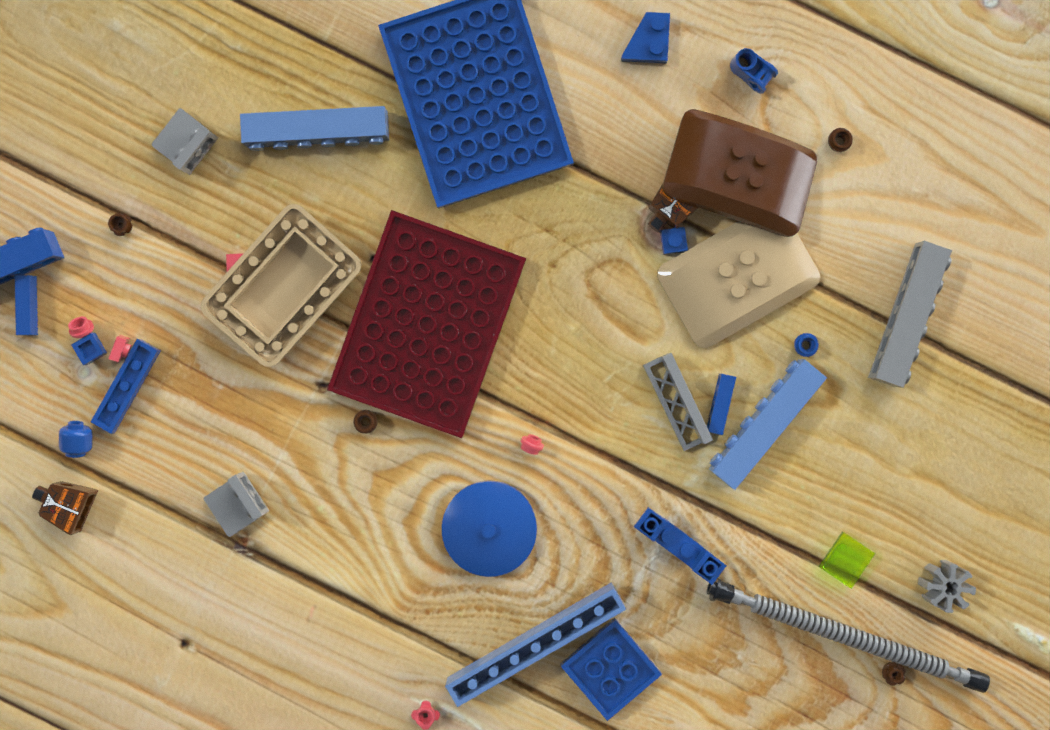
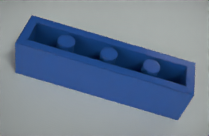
M15 275L16 335H38L37 276Z
M722 373L718 375L707 423L710 433L723 435L736 381L735 376Z

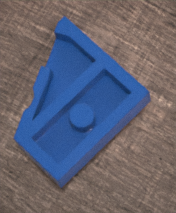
M646 12L623 52L621 62L667 64L670 13Z

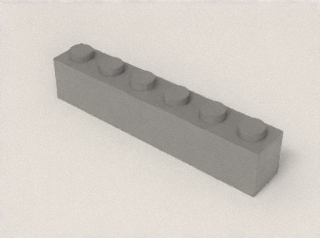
M927 241L915 243L868 378L904 388V385L909 382L911 377L910 368L912 362L919 355L918 345L927 332L926 323L928 317L934 312L936 294L943 287L942 277L951 264L950 255L952 250Z

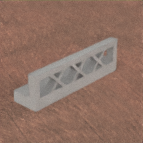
M667 353L644 364L643 367L683 451L698 444H706L713 441L672 353ZM662 362L666 369L663 380L654 377L650 367ZM668 375L671 382L666 381ZM656 380L662 382L660 388ZM665 383L674 386L676 390L673 401L664 398L662 394ZM678 396L682 404L677 403ZM666 402L672 403L670 409ZM675 405L683 407L686 411L683 422L675 420L672 415ZM688 418H689V420H690L692 426L689 425V424H687ZM676 423L682 425L681 430H679ZM686 426L694 429L698 436V439L687 444L682 436Z

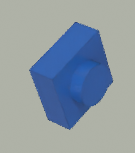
M685 227L660 231L663 255L688 251Z
M90 333L71 344L83 365H89L107 354L96 333Z

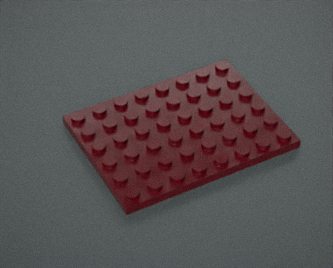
M391 210L327 390L463 438L527 258Z

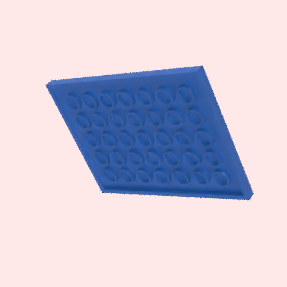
M453 0L378 25L438 209L574 165L521 0Z

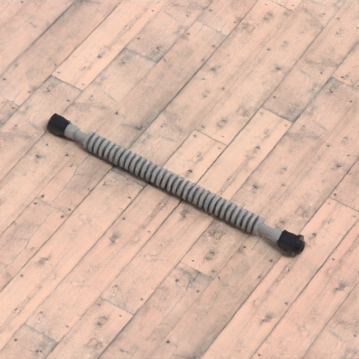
M717 578L713 585L708 584L707 594L713 602L718 600L730 604V602L737 605L744 604L751 607L752 613L763 615L784 624L786 623L789 626L792 625V627L891 660L909 668L920 670L941 679L945 678L946 675L953 677L955 681L962 683L964 687L985 693L989 688L990 678L988 674L971 668L966 670L961 667H950L945 659L912 649L894 641H889L868 632L866 633L862 630L860 631L834 620L825 619V617L794 606L790 607L788 604L756 594L754 598L745 595L743 591L735 589L734 585L722 582L721 578Z

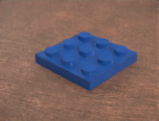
M613 618L560 663L562 669L607 721L662 675L661 671L616 618Z

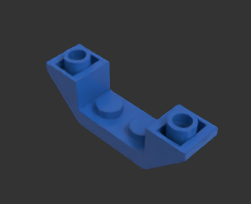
M647 507L634 525L637 530L679 558L692 571L711 585H713L727 566L706 548L649 507Z

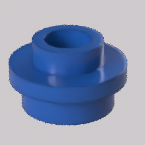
M810 333L800 334L794 341L795 351L803 357L814 355L819 347L817 338ZM805 340L809 342V348L806 350L802 347V343Z

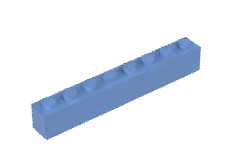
M611 582L447 677L445 687L456 706L459 707L625 611V605Z

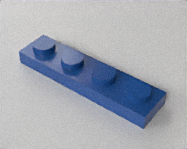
M142 339L135 341L93 416L91 423L111 434L116 432L161 350Z

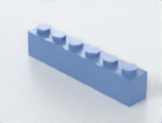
M385 106L240 114L241 143L252 151H262L264 147L285 150L288 149V146L297 145L298 148H311L312 144H321L322 147H334L336 143L357 146L359 142L368 141L369 144L379 145L383 144V141L389 140L388 111Z
M805 359L794 360L785 370L787 374L782 380L778 379L771 386L770 390L772 392L767 398L763 397L755 406L757 410L752 417L747 416L740 425L742 429L738 434L730 436L725 443L726 448L721 454L717 453L711 459L709 470L732 489L736 490L827 379L825 375Z

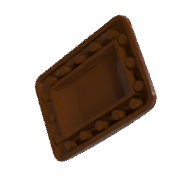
M691 109L685 112L681 119L662 188L668 197L784 237H792L799 232L817 165V156L813 150L770 132L712 113Z

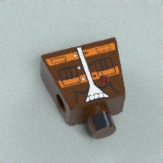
M663 183L649 206V209L655 215L648 225L657 233L661 231L666 223L670 227L676 228L698 209V207L668 197L663 191Z
M60 481L52 483L49 489L38 486L34 490L32 498L42 502L39 510L40 517L63 532L73 535L82 531L98 490Z

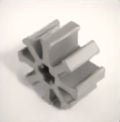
M940 560V563H942L941 568L931 563L927 564L924 568L934 578L933 580L923 579L922 577L918 578V585L929 590L921 595L924 600L947 613H953L952 603L962 609H966L969 603L964 601L960 594L961 592L972 595L976 594V587L964 582L968 578H972L971 573L948 560Z

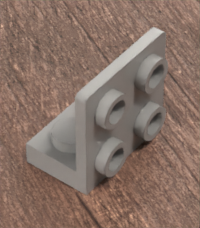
M180 108L153 141L152 146L171 160L174 166L190 175L219 137Z
M244 471L228 479V482L204 497V501L228 537L233 536L269 512V509Z

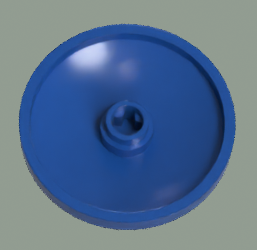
M480 481L463 488L448 504L442 520V538L448 554L462 569L478 576L495 577L515 570L530 555L536 540L537 522L531 504L519 490L499 481Z

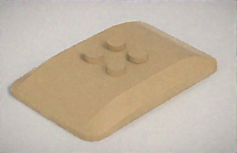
M290 204L279 213L201 302V310L210 321L260 364L266 367L275 366L358 275L362 264L357 255L303 207L297 204Z
M739 221L664 263L657 271V277L693 342L701 348L711 347L813 289L820 281V273L798 234L792 237H784Z

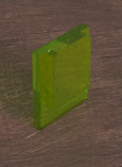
M842 531L818 567L852 589L876 553Z

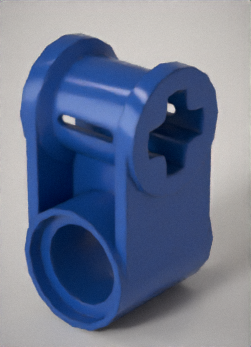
M749 48L741 49L730 62L731 71L747 83L752 90L760 94L766 91L765 87L769 81L778 75V70L771 63L765 61ZM739 58L746 59L748 67L741 66Z

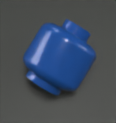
M70 421L68 425L59 430V450L65 453V456L70 458L83 457L92 449V429L89 426L83 425L82 421Z

